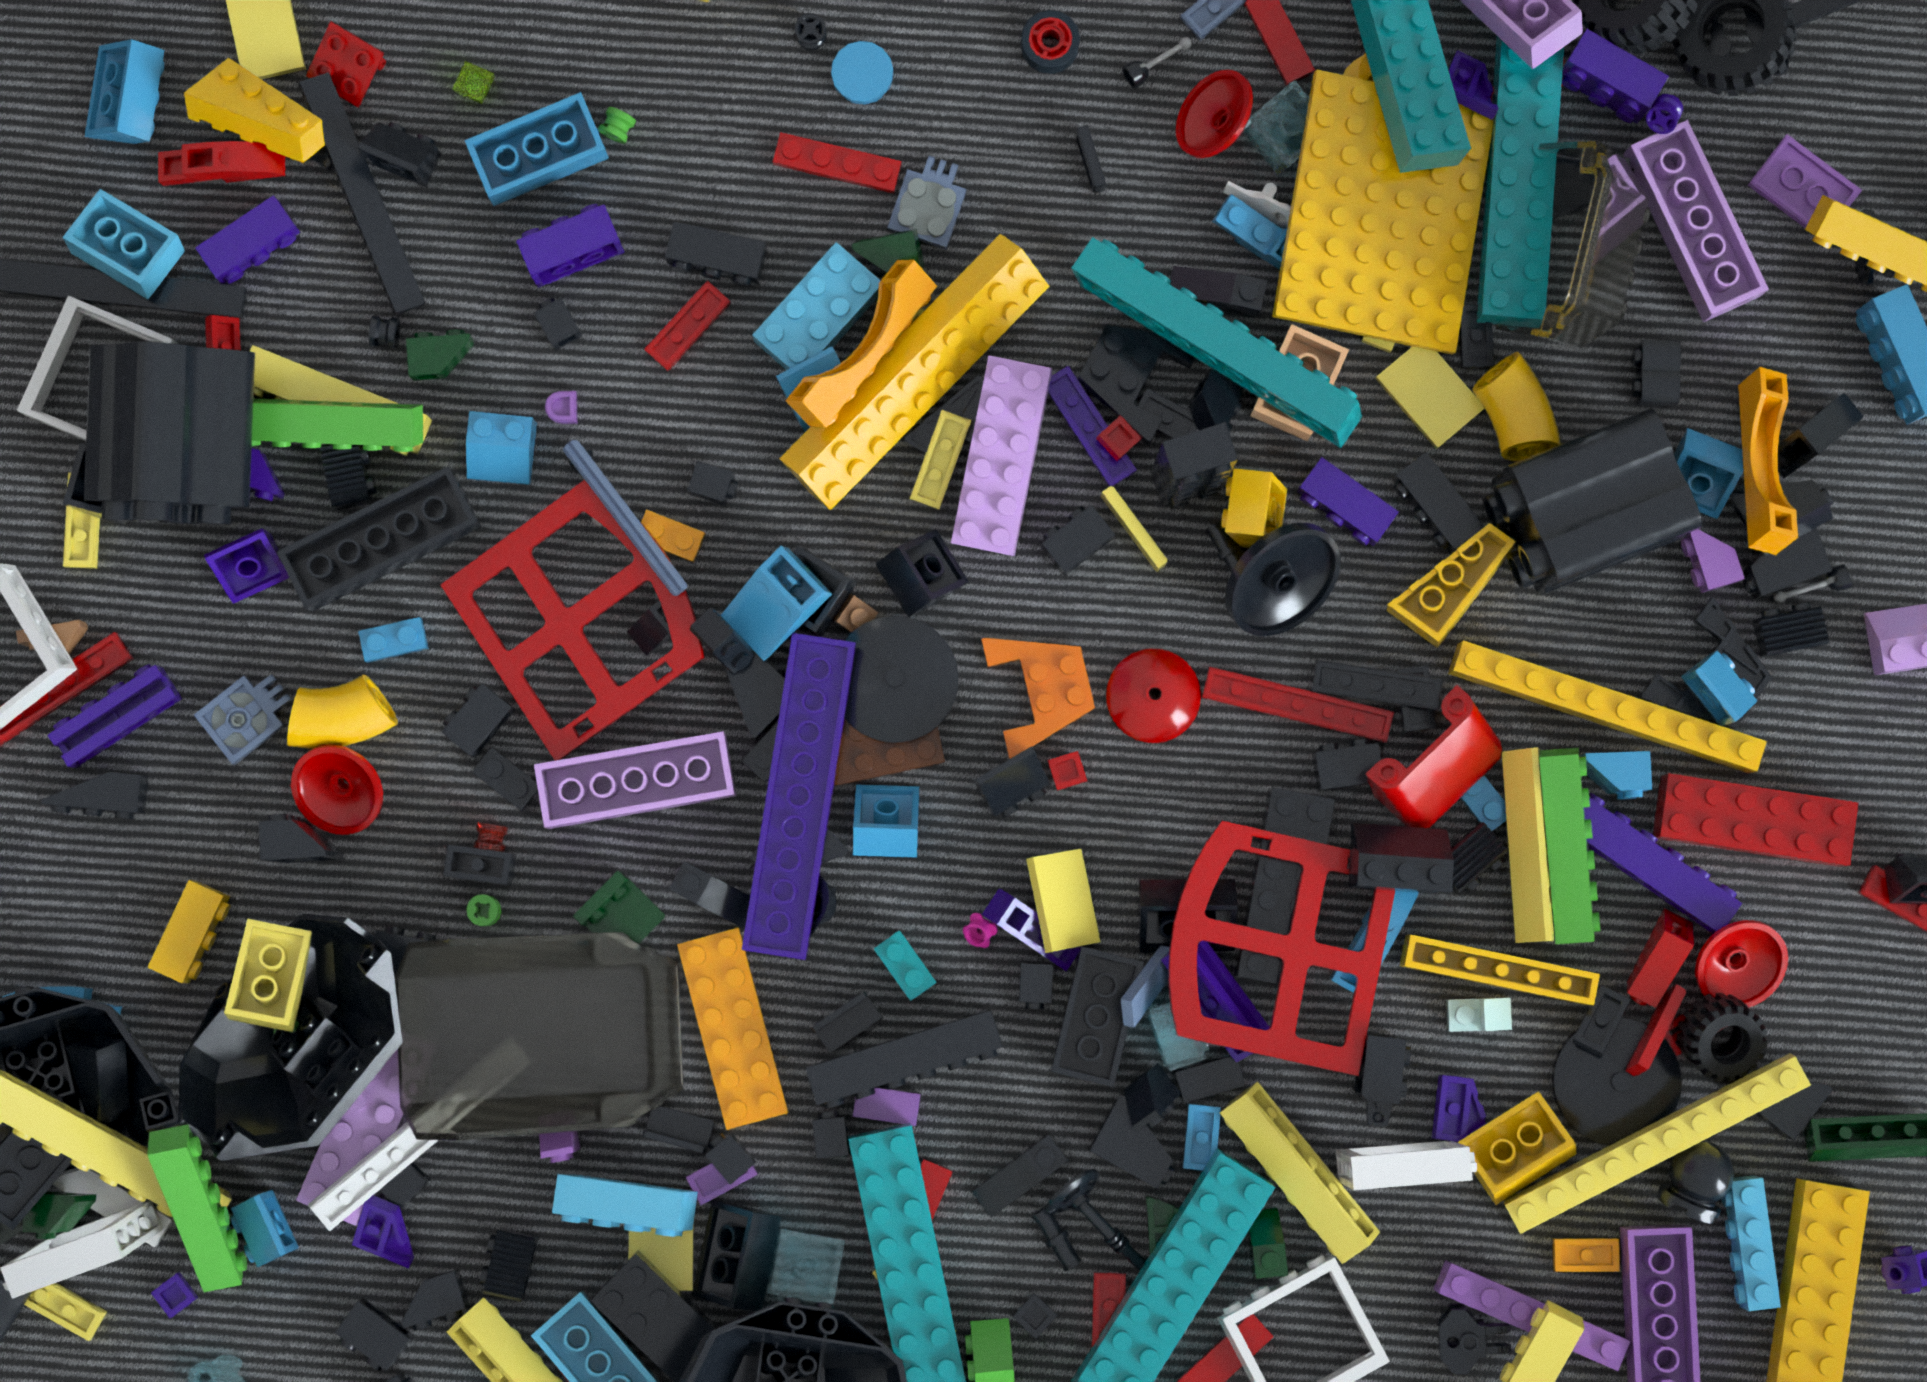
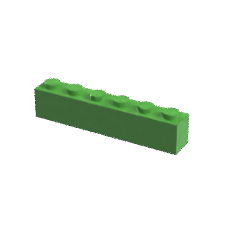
M254 398L252 446L261 445V441H272L273 447H289L291 442L302 443L303 448H320L321 443L332 444L333 449H351L352 445H363V450L376 451L382 450V446H393V451L409 452L413 451L414 446L423 443V405Z
M1579 747L1540 750L1539 762L1555 944L1595 942V932H1600L1601 929L1599 912L1593 913L1592 901H1598L1597 882H1590L1589 870L1595 869L1594 850L1588 851L1587 839L1593 838L1591 819H1585L1584 807H1590L1589 788H1582L1581 776H1587L1586 756H1579Z
M189 1124L149 1132L147 1156L203 1292L242 1285L243 1271L247 1270L246 1255L244 1251L239 1252L238 1236L236 1230L229 1227V1214L226 1206L221 1207L219 1187L217 1183L212 1184L209 1162L201 1157L202 1148L199 1137H193Z

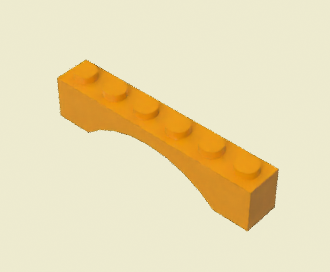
M897 260L879 282L878 300L873 320L865 337L851 355L830 370L804 377L785 400L810 427L826 428L836 421L839 410L846 402L854 398L858 386L864 379L873 374L876 369L875 365L880 358L891 351L894 347L895 339L901 332L910 327L914 315L931 300V294L937 285L915 260Z
M1759 367L1738 385L1748 548L1777 555L1798 538L1796 509L1786 499L1778 473L1779 435L1788 404L1787 374Z

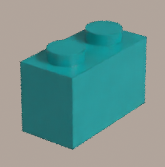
M900 930L874 948L910 1001L937 983Z

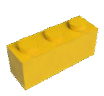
M188 880L147 968L180 983H190L191 979L196 980L203 967V963L200 960L204 951H209L216 940L217 934L214 933V930L219 921H224L230 910V904L227 903L230 896L198 881Z

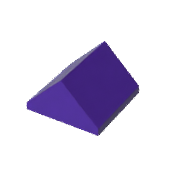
M263 528L204 555L205 560L233 604L290 578L277 553L279 549L272 534Z

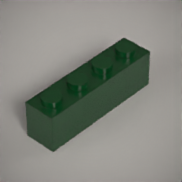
M1927 1113L1811 1119L1804 1130L1808 1162L1927 1156Z

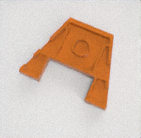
M994 638L981 639L987 667L1020 661L1033 713L1034 724L1003 731L1009 759L1029 747L1037 745L1047 737L1095 709L1080 646Z

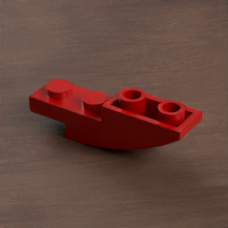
M223 141L182 144L181 150L158 152V182L163 186L222 179L226 183L285 176V156L268 150L266 145L260 142Z

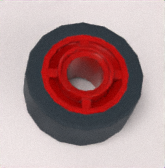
M1046 10L1038 12L1028 19L1022 30L1021 50L1023 58L1030 67L1042 73L1053 74L1065 70L1072 65L1078 55L1080 42L1078 27L1071 17L1060 11ZM1051 36L1056 38L1059 43L1055 47L1050 48L1046 47L1042 40L1045 37Z

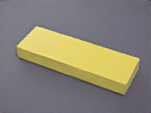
M943 409L941 410L910 499L940 509L971 419Z
M68 472V483L71 476L70 472ZM66 506L63 566L66 568L97 569L100 518Z
M1112 486L1108 487L1102 492L1101 498L1155 571H1159L1166 565L1167 558L1116 489Z
M58 1283L32 1291L24 1304L87 1341L93 1338L107 1313L106 1310Z

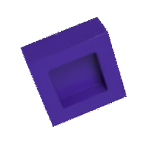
M180 1272L151 1292L169 1319L199 1298Z

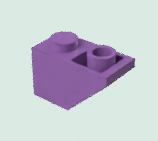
M1699 529L1686 534L1684 539H1681L1683 553L1686 557H1690L1693 569L1690 571L1692 581L1695 587L1700 588L1701 593L1745 579L1735 548Z
M574 1111L539 1118L541 1159L550 1157L551 1163L566 1161L574 1158L573 1153L580 1150Z

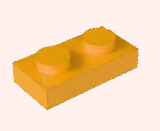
M646 509L641 523L649 530L662 549L667 553L694 563L706 535L705 532Z
M1552 1238L1553 1271L1620 1272L1619 1239Z

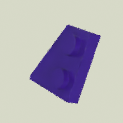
M1457 50L1448 67L1457 102L1493 120L1499 108L1497 104H1492L1490 96L1493 88L1487 78L1488 72L1485 63Z
M1439 1074L1432 1138L1459 1142L1486 1125L1484 1119L1486 1114L1483 1106L1478 1101V1091L1474 1079Z
M372 1195L364 1202L352 1245L409 1269L414 1260V1254L400 1207Z

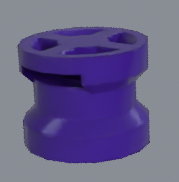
M1662 94L1656 97L1646 115V122L1649 128L1659 134L1672 132L1683 114L1682 102L1670 94Z

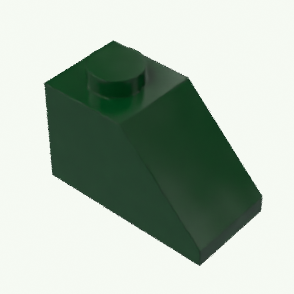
M917 229L858 240L852 243V248L855 252L886 273L897 260H915L921 268L924 266Z
M46 1191L23 1218V1232L36 1233V1239H55L56 1233L70 1232L96 1202V1194Z
M1278 1208L1262 1209L1248 1231L1253 1276L1256 1279L1288 1276L1285 1242Z

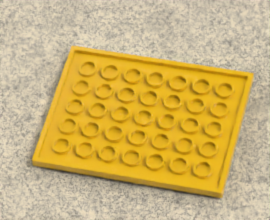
M1317 69L1313 74L1272 317L1451 355L1456 353L1493 131V120L1458 103L1471 146L1470 151L1459 165L1400 173L1374 82Z

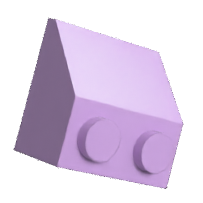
M1927 604L1864 613L1874 675L1927 668Z

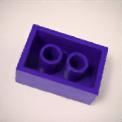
M1586 29L1563 66L1562 84L1569 90L1575 92L1579 90L1588 95V99L1593 104L1599 107L1607 106L1616 112L1615 114L1619 119L1627 123L1634 122L1638 124L1651 108L1669 76Z
M598 204L588 205L580 210L581 214L571 218L568 216L559 217L551 222L552 226L542 230L539 228L530 229L521 235L522 238L516 240L528 271L538 288L625 253L604 204L598 206Z

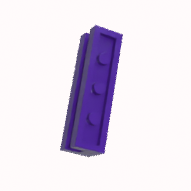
M150 664L141 667L134 673V679L126 684L124 682L117 683L107 690L108 696L100 701L94 699L80 708L82 713L72 719L66 717L53 726L55 730L49 733L48 737L54 746L60 748L63 753L61 757L68 767L78 768L183 699L163 667L158 665L151 666Z
M1200 941L1197 951V982L1201 1014L1204 1017L1261 1030L1269 1029V1025L1207 941ZM1169 951L1161 959L1168 970ZM1225 1047L1236 1063L1253 1054Z

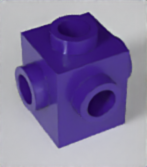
M1912 1245L1892 1248V1254L1881 1258V1271L1883 1278L1886 1280L1887 1289H1901L1902 1294L1920 1292L1921 1287L1927 1286V1249L1912 1250Z

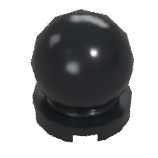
M1704 1141L1676 1154L1671 1160L1669 1170L1671 1184H1661L1656 1198L1669 1208L1672 1207L1674 1202L1688 1209L1685 1215L1709 1224H1712L1713 1221L1717 1222L1721 1209L1716 1206L1715 1202L1723 1199L1733 1184L1735 1171L1730 1158L1721 1147Z

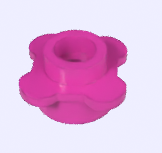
M972 913L970 923L965 925L962 931L968 943L976 947L987 948L991 943L990 938L996 935L998 928L994 923L984 919L980 913Z

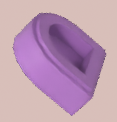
M558 391L547 398L545 411L552 421L559 424H578L576 391Z

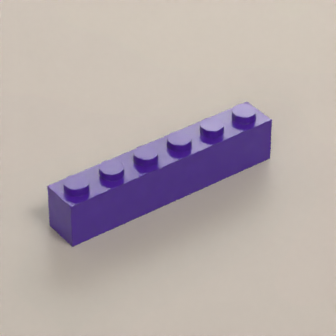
M1589 793L1590 807H1584L1585 819H1591L1593 838L1587 839V848L1594 850L1597 855L1711 934L1729 924L1742 905L1735 898L1737 896L1735 891L1724 884H1720L1718 887L1709 880L1710 874L1698 866L1689 867L1682 862L1684 857L1679 852L1670 847L1667 850L1656 844L1658 839L1653 834L1644 829L1640 832L1630 826L1632 821L1627 816L1618 811H1615L1614 814L1603 807L1605 802L1601 798Z

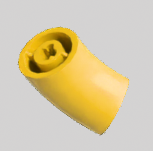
M1520 352L1512 353L1499 361L1476 382L1472 391L1483 405L1492 422L1498 439L1500 453L1504 459L1521 461L1561 444L1558 427L1548 398L1538 378Z
M361 675L350 682L330 688L309 689L299 687L291 710L287 746L306 749L329 744L348 746L384 733L396 726L398 719L383 693L366 675Z

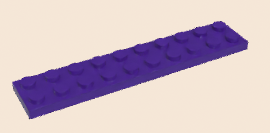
M792 633L742 950L801 960H806L856 649L855 642Z

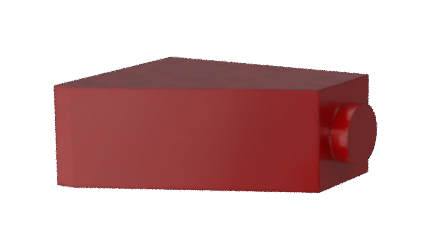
M1664 908L1627 980V993L1632 1000L1640 1005L1645 1006L1649 1004L1654 1008L1657 1007L1694 947L1692 922Z

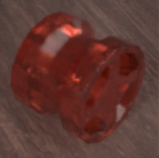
M477 823L478 839L474 841L473 848L505 852L506 846L503 843V839L508 834V827Z

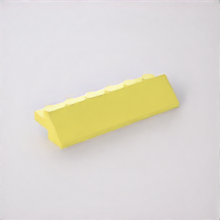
M1538 747L1502 752L1515 943L1554 941L1551 887L1539 762L1540 749Z

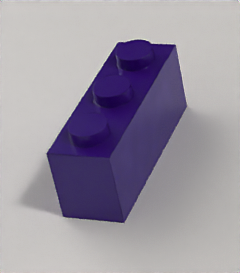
M273 195L195 247V249L215 278L221 284L226 282L230 284L239 280L244 275L243 271L250 266H258L267 261L270 257L269 254L278 247L285 248L291 245L296 240L295 236L301 232L279 200Z
M1323 457L1320 458L1297 490V493L1301 495L1299 499L1305 505L1312 509L1318 507L1327 513L1325 518L1339 528L1342 525L1353 532L1351 536L1364 546H1367L1368 543L1374 546L1399 513V511Z

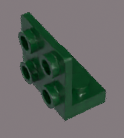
M618 870L573 917L581 925L586 926L619 960H624L665 918V914L622 871Z

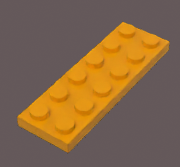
M739 927L677 944L726 1130L789 1113L746 951L742 950L743 940Z

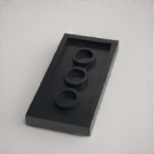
M49 1087L44 1092L74 1108ZM12 1130L0 1142V1221L11 1230L20 1223L70 1165L72 1160L62 1153L59 1156L52 1155L41 1147L43 1143L32 1137L30 1141L24 1140L15 1135Z

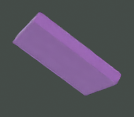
M1788 134L1783 137L1748 183L1749 187L1804 228H1806L1822 195L1850 207L1862 191Z

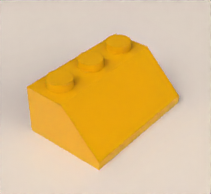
M1539 1091L1458 1142L1470 1147V1152H1474L1475 1162L1477 1163V1172L1474 1173L1495 1205L1577 1154L1574 1140Z

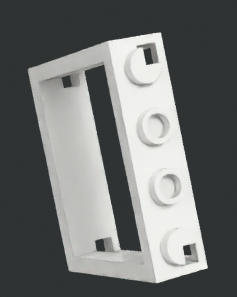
M68 296L17 411L29 418L86 441V430L41 412L84 315L147 342L178 343L167 336Z
M0 563V592L47 671L0 707V729H2L76 671L77 667L17 567Z
M1448 1140L1335 1150L1338 1181L1352 1190L1473 1180L1472 1172H1477L1474 1152H1470V1147Z
M147 1201L71 1229L70 1232L57 1234L55 1239L43 1240L0 1267L5 1279V1283H3L4 1288L10 1292L13 1299L122 1259L163 1230L153 1202Z
M1322 1254L1315 1259L1312 1258L1306 1262L1308 1268L1299 1273L1295 1269L1289 1271L1288 1276H1280L1278 1278L1279 1284L1270 1289L1268 1285H1264L1250 1293L1252 1299L1242 1304L1239 1300L1229 1304L1230 1306L1223 1309L1224 1314L1217 1317L1251 1382H1266L1236 1323L1328 1272L1370 1352L1317 1382H1354L1390 1362L1335 1257L1327 1256L1325 1258Z

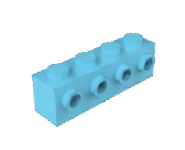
M1754 1175L1736 1177L1733 1179L1731 1189L1721 1199L1723 1206L1726 1207L1728 1218L1725 1221V1230L1728 1239L1731 1240L1732 1252H1730L1729 1258L1731 1269L1735 1272L1736 1284L1734 1285L1735 1300L1740 1308L1747 1311L1781 1308L1764 1180L1762 1177Z

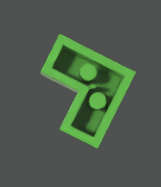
M1009 1318L970 1321L971 1335H965L966 1354H973V1360L967 1361L969 1382H1015Z

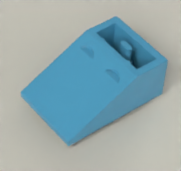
M780 546L755 571L721 616L755 653L765 661L832 593L790 549Z

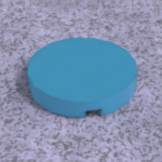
M858 41L846 45L837 53L832 63L831 76L835 89L851 103L865 105L878 101L889 90L893 80V66L890 57L883 48L872 42Z

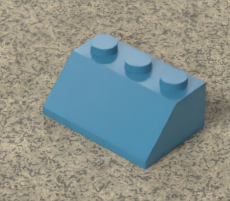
M133 39L99 46L85 137L130 144L150 141L155 128L153 119L155 107L160 97L158 88L160 76L164 71L163 57L165 50Z

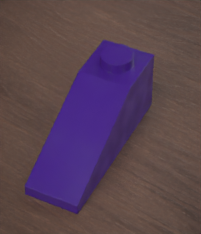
M1000 888L982 913V916L1065 971L1068 970L1079 953L1081 946L1045 953L1037 912Z

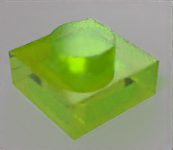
M465 61L452 89L455 93L483 104L495 79V75L490 71Z

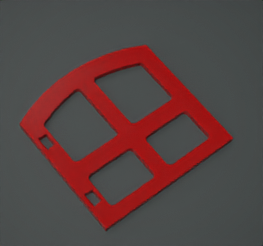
M585 480L441 584L446 595L555 761L562 760L704 658L702 642L689 630L690 626L696 621V617L686 590L678 596H673ZM586 512L616 536L633 554L634 560L623 570L568 608L532 555V550L579 514ZM643 525V527L646 529V531L649 533V535L652 537V539L655 541V543L658 545V547L662 550V552H663V553L665 554V556L668 558L667 554H666L665 551L662 549V547L659 545V543L656 541V539L653 537V535H652V534L649 532V530ZM507 567L512 569L545 620V625L510 651L505 648L473 598V592ZM650 581L664 611L673 649L624 685L619 686L584 635L583 628L643 583ZM558 645L564 648L596 697V704L562 729L556 726L524 677V670ZM667 662L672 670L657 680L653 671ZM588 718L594 726L579 736L574 727Z
M1221 821L1204 844L1190 870L1173 922L1169 948L1168 982L1170 1006L1176 1036L1359 1076L1395 891L1374 890L1364 945L1360 952L1318 943L1314 936L1327 873L1334 871L1349 875L1347 864L1348 858H1350V850ZM1252 836L1271 840L1268 851L1251 847ZM1235 850L1298 863L1302 867L1290 931L1287 935L1215 920L1205 915V909L1212 891ZM1200 941L1278 957L1282 960L1283 965L1269 1029L1261 1030L1204 1017L1201 1014L1197 982V951ZM1312 965L1349 973L1356 977L1344 1044L1340 1047L1302 1039L1295 1034L1307 970Z

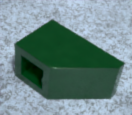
M461 329L448 330L446 335L433 336L432 332H419L414 334V338H406L409 377L413 381L445 379L474 346L473 338L469 333H465Z

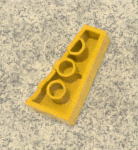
M227 58L184 92L188 119L195 122L200 120L212 124V128L221 132L225 130L239 134L240 139L250 143L253 141L263 143L268 150L304 163L325 146L322 119L230 58Z
M1489 523L1461 545L1453 554L1437 564L1420 580L1418 579L1405 592L1388 603L1387 612L1438 648L1505 561L1507 554L1512 552L1516 541Z

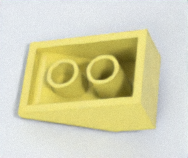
M247 919L224 1011L229 1020L293 1032L301 1001L312 931Z

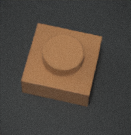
M850 594L833 621L852 633L859 626L875 619L879 612Z

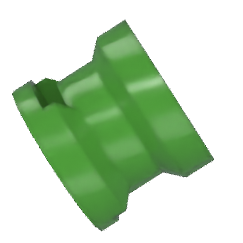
M608 107L606 110L607 118L604 124H600L597 130L609 139L625 144L628 138L627 132L629 128L634 127L636 120L617 108Z
M485 894L473 897L468 902L466 908L469 920L478 926H491L500 919L502 913L499 901L495 897Z

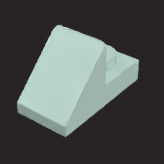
M1511 998L1446 1000L1448 1032L1512 1030Z

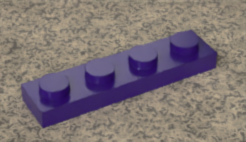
M1066 366L1052 375L1048 395L1108 487H1114L1134 474L1137 469L1127 454L1116 461L1096 439L1108 425L1070 367Z

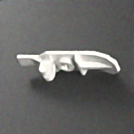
M1228 181L1223 193L1227 195L1233 194L1283 229L1288 227L1291 206L1273 199L1277 191L1275 184L1267 183L1262 192L1246 190Z

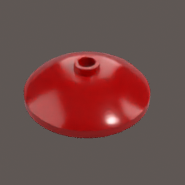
M1234 70L1214 72L1201 80L1188 94L1181 106L1176 121L1177 142L1184 152L1195 158L1212 157L1230 147L1242 134L1249 121L1253 105L1252 87L1242 74Z
M1144 649L1124 658L1113 670L1106 689L1107 708L1116 726L1127 736L1145 743H1162L1181 735L1195 720L1201 702L1199 681L1191 666L1180 656L1163 649ZM1153 688L1158 689L1161 693L1160 698L1157 700H1153L1149 696V691Z
M340 745L318 746L305 753L293 769L291 791L294 801L304 817L316 827L332 834L349 835L366 829L379 815L383 804V788L380 778L369 761L356 751ZM342 778H344L345 780H347V782H348L349 784H346V783L343 781Z
M1743 920L1728 924L1716 931L1701 948L1695 965L1697 985L1704 996L1710 994L1715 998L1716 993H1724L1726 996L1731 994L1742 1000L1749 1008L1766 1000L1781 984L1788 966L1787 947L1782 937L1772 927L1763 922Z

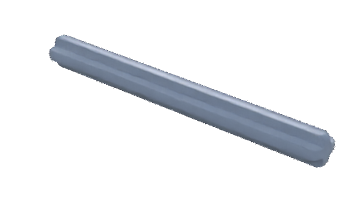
M572 440L566 444L563 452L673 596H678L688 587L687 583L580 442Z

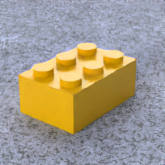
M1233 469V476L1228 477L1226 483V496H1230L1228 509L1224 508L1222 513V528H1225V532L1241 547L1250 548L1267 533L1282 527L1287 488L1272 472Z

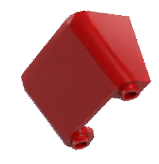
M1458 685L1445 696L1441 704L1443 716L1452 725L1409 767L1405 768L1395 759L1385 758L1378 761L1366 773L1374 797L1406 827L1430 828L1502 756L1501 741L1470 696Z

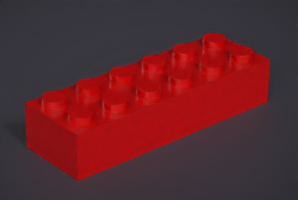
M1668 773L1660 776L1653 835L1657 839L1844 867L1851 865L1859 802Z

